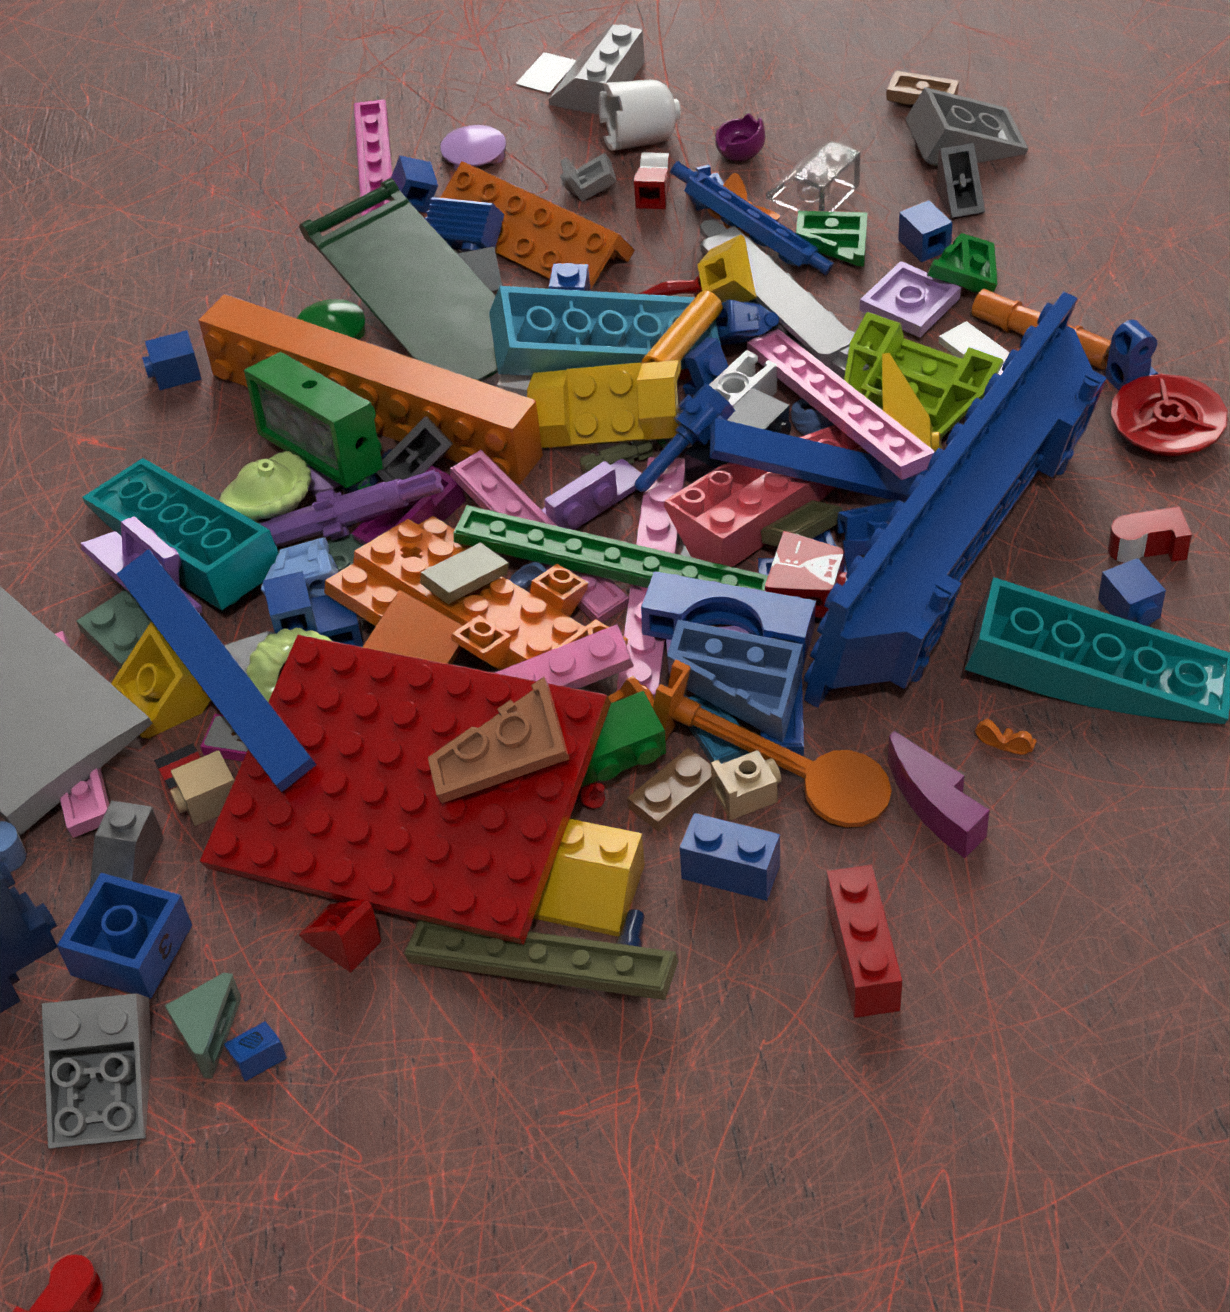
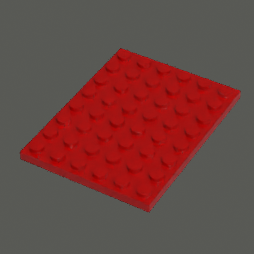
M297 635L269 699V704L317 765L281 792L248 749L200 862L207 869L344 902L367 899L373 909L524 945L611 702L605 694L549 684L569 760L441 803L436 795L428 757L469 728L481 727L499 714L497 710L509 700L515 703L533 690L531 685L537 681Z

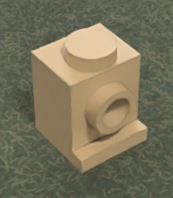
M756 750L722 764L719 760L711 762L712 790L730 820L778 802L777 784L781 782V774L773 758L764 760L759 750Z

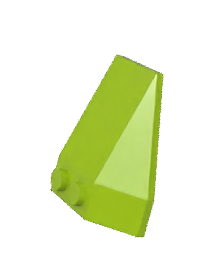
M867 312L850 341L844 380L883 410L882 354L890 353L929 415L933 432L940 431L942 438L967 414L975 398L982 400L985 397L984 390L994 373H999L1004 361L1002 358L968 347L963 358H959L904 338L901 323ZM868 364L869 369L863 371V367Z

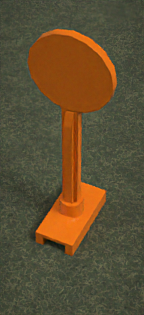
M675 660L672 664L668 687L659 684L657 687L653 709L665 729V740H667L679 721L689 727L694 725L750 753L759 750L765 760L773 758L778 766L804 778L806 800L813 811L827 822L845 828L863 827L877 821L886 811L892 792L889 777L881 765L869 756L852 750H834L812 761L701 708L702 704L685 697L691 666Z

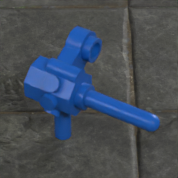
M704 384L693 397L687 395L678 405L680 412L674 418L679 425L675 430L677 434L636 479L635 488L638 491H647L688 444L693 446L697 441L701 445H705L710 440L711 425L715 418L727 420L735 412L733 406L714 388Z

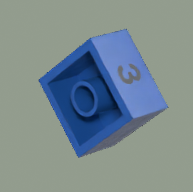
M100 873L58 942L57 947L71 976L128 993H137L151 999L190 931L192 923L180 894Z

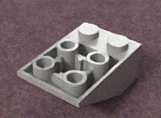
M135 993L42 1003L48 1149L146 1138L151 1061L149 997Z

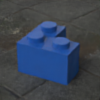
M303 571L262 580L275 633L282 629L302 628L305 631H316L320 635L329 637L333 642L363 647L356 613L328 595L310 598Z

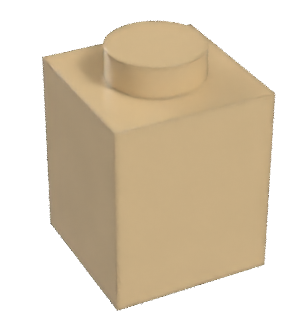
M218 750L171 770L176 787L169 791L179 814L187 811L194 826L220 815L235 780Z

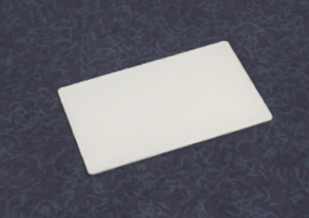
M544 52L516 84L549 93L567 74L576 60Z

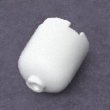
M658 80L623 81L603 84L606 91L599 92L598 107L600 123L606 122L609 136H603L608 149L616 151L664 142L672 135L676 119L680 118V104L677 99L673 98L671 91L665 84Z

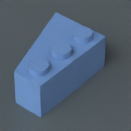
M678 620L667 653L669 674L675 660L691 666L687 690L775 739L784 742L804 670L803 644Z

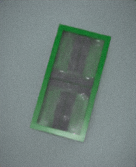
M282 352L244 369L259 435L283 450L298 455L306 464L345 488L383 469L380 454L382 446L377 437L374 421L376 413L371 402L367 399H363L344 386L333 382L321 373L310 369Z

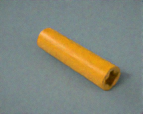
M701 291L645 355L641 363L681 361L722 312L723 306L720 299L712 292Z

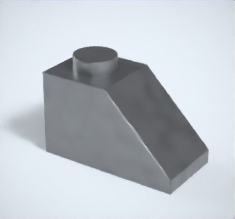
M111 800L95 834L90 890L100 873L140 884L144 883L164 838L152 807Z

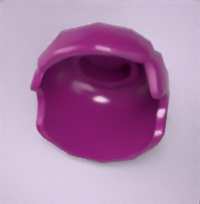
M747 113L743 119L737 118L722 123L716 131L715 139L716 147L720 154L729 160L742 162L755 157L764 147L766 139L762 118H758L757 121L750 113Z

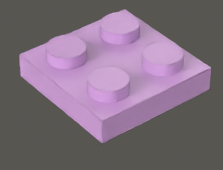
M900 261L860 299V311L864 313L870 312L901 323L902 330L920 338L960 299L961 287L929 277L927 272Z

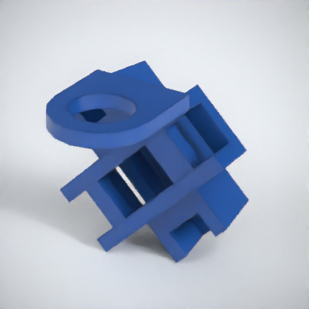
M899 500L838 512V533H845L843 543L847 570L857 555H866L868 553L867 546L874 532L879 527L885 530L889 525L887 523L888 517Z

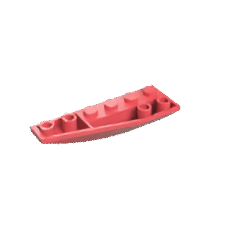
M836 425L799 437L869 454ZM727 463L715 468L664 500V507L691 557L733 567L766 545L762 543L761 530L764 527L812 500L822 501L835 487L743 465Z

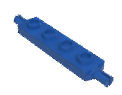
M677 161L671 168L670 174L686 183L684 191L693 197L694 203L720 214L724 223L731 227L741 228L750 234L749 237L756 244L770 247L779 253L778 257L785 263L799 267L803 264L811 265L825 276L833 267L834 262L817 253L816 246L711 177L701 172L692 171L680 163V161Z

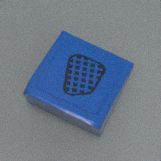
M266 1021L224 1043L228 1054L244 1081L287 1059L280 1039Z

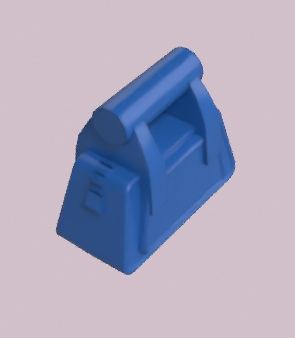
M736 300L723 302L722 312L715 319L721 345L746 343V341L767 332L779 322L778 315L770 312L762 305Z

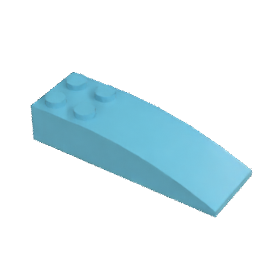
M499 286L489 312L498 374L532 376L533 373L641 363L645 355L695 297ZM716 321L709 326L688 353L707 337L718 338L720 343ZM683 357L681 369H687L688 367Z

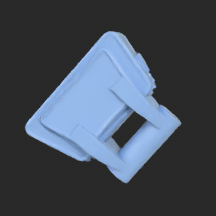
M325 537L281 549L277 555L276 562L271 565L265 580L303 571L309 597L314 598L326 595L324 593L325 580L339 571L334 558L328 553V542ZM262 584L261 591L265 595L264 586Z

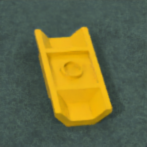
M681 361L629 363L533 373L527 388V397L536 400L542 448L674 438L677 434L675 430L679 426L674 418L679 413L677 381L681 371Z

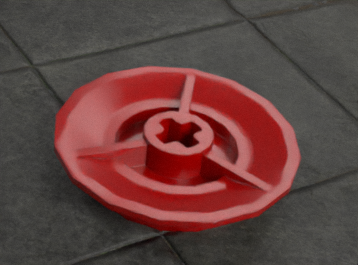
M1160 373L1139 377L1122 386L1112 399L1111 419L1117 431L1133 445L1155 455L1174 457L1201 451L1217 442L1227 428L1228 410L1220 395L1206 384L1183 375Z

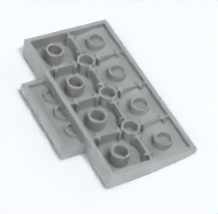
M0 586V816L6 822L11 823L19 835H22L61 802L60 798L64 794H70L72 792L71 789L76 784L88 779L93 770L101 768L153 723L144 712Z

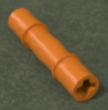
M982 289L974 300L972 315L1003 328V331L1010 332L1012 330L1024 336L1031 325L1034 327L1039 325L1037 321L1041 312L1024 307L1021 301H1013L986 289ZM1068 324L1069 327L1075 329L1090 365L1104 370L1107 367L1111 340L1084 330L1080 325L1073 327Z

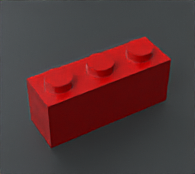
M872 864L827 871L826 904L854 1018L901 1011L903 980Z

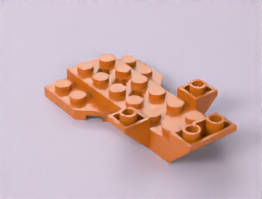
M434 516L420 524H416L410 519L403 521L354 551L353 564L325 580L324 593L375 626L398 591L405 592L463 625L452 633L451 640L499 670L609 628V626L596 619L587 626H583L570 618L588 589L589 582L559 564L554 565L533 579L530 593L502 576L449 604L445 603L420 584L421 572L472 546L455 543L453 536L455 529ZM623 636L624 641H625L626 646H627L628 638H626V637Z

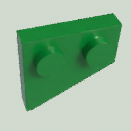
M798 211L796 234L816 246L817 251L857 266H864L868 212Z
M961 233L954 240L953 244L943 251L941 257L932 262L927 276L962 286L974 293H978L982 289L994 292L998 285L994 243Z

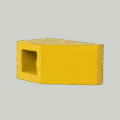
M740 234L710 249L697 264L702 291L712 292L720 299L721 303L727 300L748 302L756 298L745 237Z

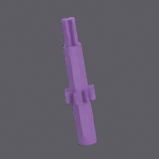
M431 470L403 480L398 478L389 482H382L342 495L341 492L335 493L333 489L315 494L317 502L312 503L311 506L271 518V520L259 524L270 530L276 547H283L323 534L324 537L330 536L332 540L350 535L348 527H351L352 524L395 511V509L407 506L409 502L443 492L442 478L439 472Z

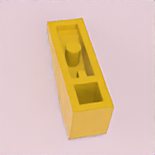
M883 353V411L932 450L942 449L940 431L933 432L929 415L890 353Z

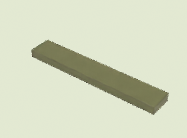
M422 920L418 921L404 953L409 963L666 1000L679 962L674 951L530 931L524 945Z

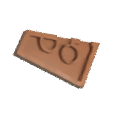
M545 677L532 684L533 690L515 703L509 700L497 709L499 714L481 727L469 728L428 757L436 795L441 803L569 760L549 684Z

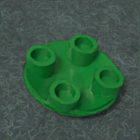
M327 299L316 302L306 307L296 318L355 339H361L366 332L363 310L357 304L348 300Z

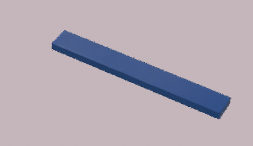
M149 549L116 573L281 792L317 765Z

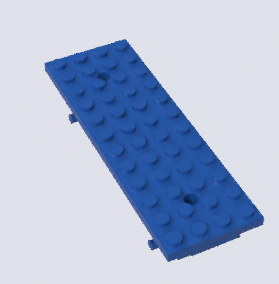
M1063 291L1054 304L1048 302L1045 305L1037 321L1039 325L1037 327L1031 325L1020 342L1021 349L1019 351L1012 349L1002 367L1003 373L1001 375L994 373L984 390L985 397L982 400L979 398L974 399L965 416L967 421L964 425L958 422L954 426L947 439L946 445L948 446L946 449L938 448L927 466L928 473L925 476L918 474L914 479L907 494L909 497L904 503L899 500L895 504L888 517L887 523L889 525L884 530L879 527L874 532L868 543V553L865 557L857 555L847 571V581L842 586L838 583L834 585L824 604L829 610L822 618L817 632L822 635L815 643L810 657L815 660L809 666L803 681L808 683L804 701L818 708L834 688L891 681L905 689L910 681H919L920 677L922 678L924 668L928 665L930 653L945 632L962 585L960 581L1038 471L1052 478L1055 474H1064L1069 460L1073 457L1074 447L1088 427L1107 377L1093 371L1075 329L1068 326L1078 298Z

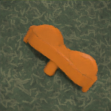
M990 719L980 721L975 729V734L983 743L1014 754L1024 755L1032 752L1037 743V740L1033 739L1032 735L1027 731H1019L1013 734L1012 729L1006 728L1002 734L996 724Z

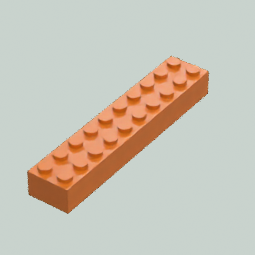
M223 294L198 320L213 375L221 379L247 387L244 369L282 352L371 402L376 413L374 420L376 432L382 436L401 442L427 416L454 443L443 456L444 458L460 463L482 450L514 483L519 485L543 456L537 404L534 399Z

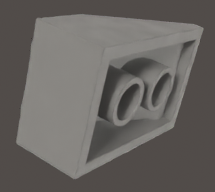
M924 87L905 119L922 153L923 159L935 166H938L939 149L974 143L977 163L1024 155L1029 149L1007 107Z

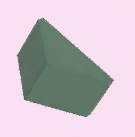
M222 973L165 1005L174 1030L205 1078L213 1079L224 1043H226L242 999L234 976L230 973Z

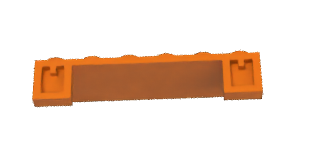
M463 161L459 164L440 197L493 203L504 213L495 247L496 254L549 280L553 264H588L590 288L592 289L608 260L614 261L615 257L629 262L635 251L620 234Z

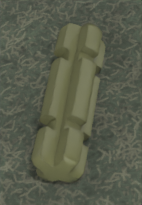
M650 440L632 441L630 445L628 442L599 450V455L595 456V453H590L582 456L579 459L582 473L585 474L604 461L611 465L619 459H624L629 464H633L636 458L638 461H642L652 457V444Z

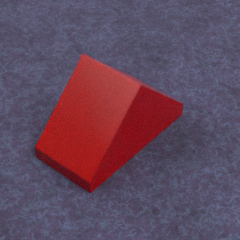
M367 899L329 904L299 934L306 943L350 973L381 943L373 907Z

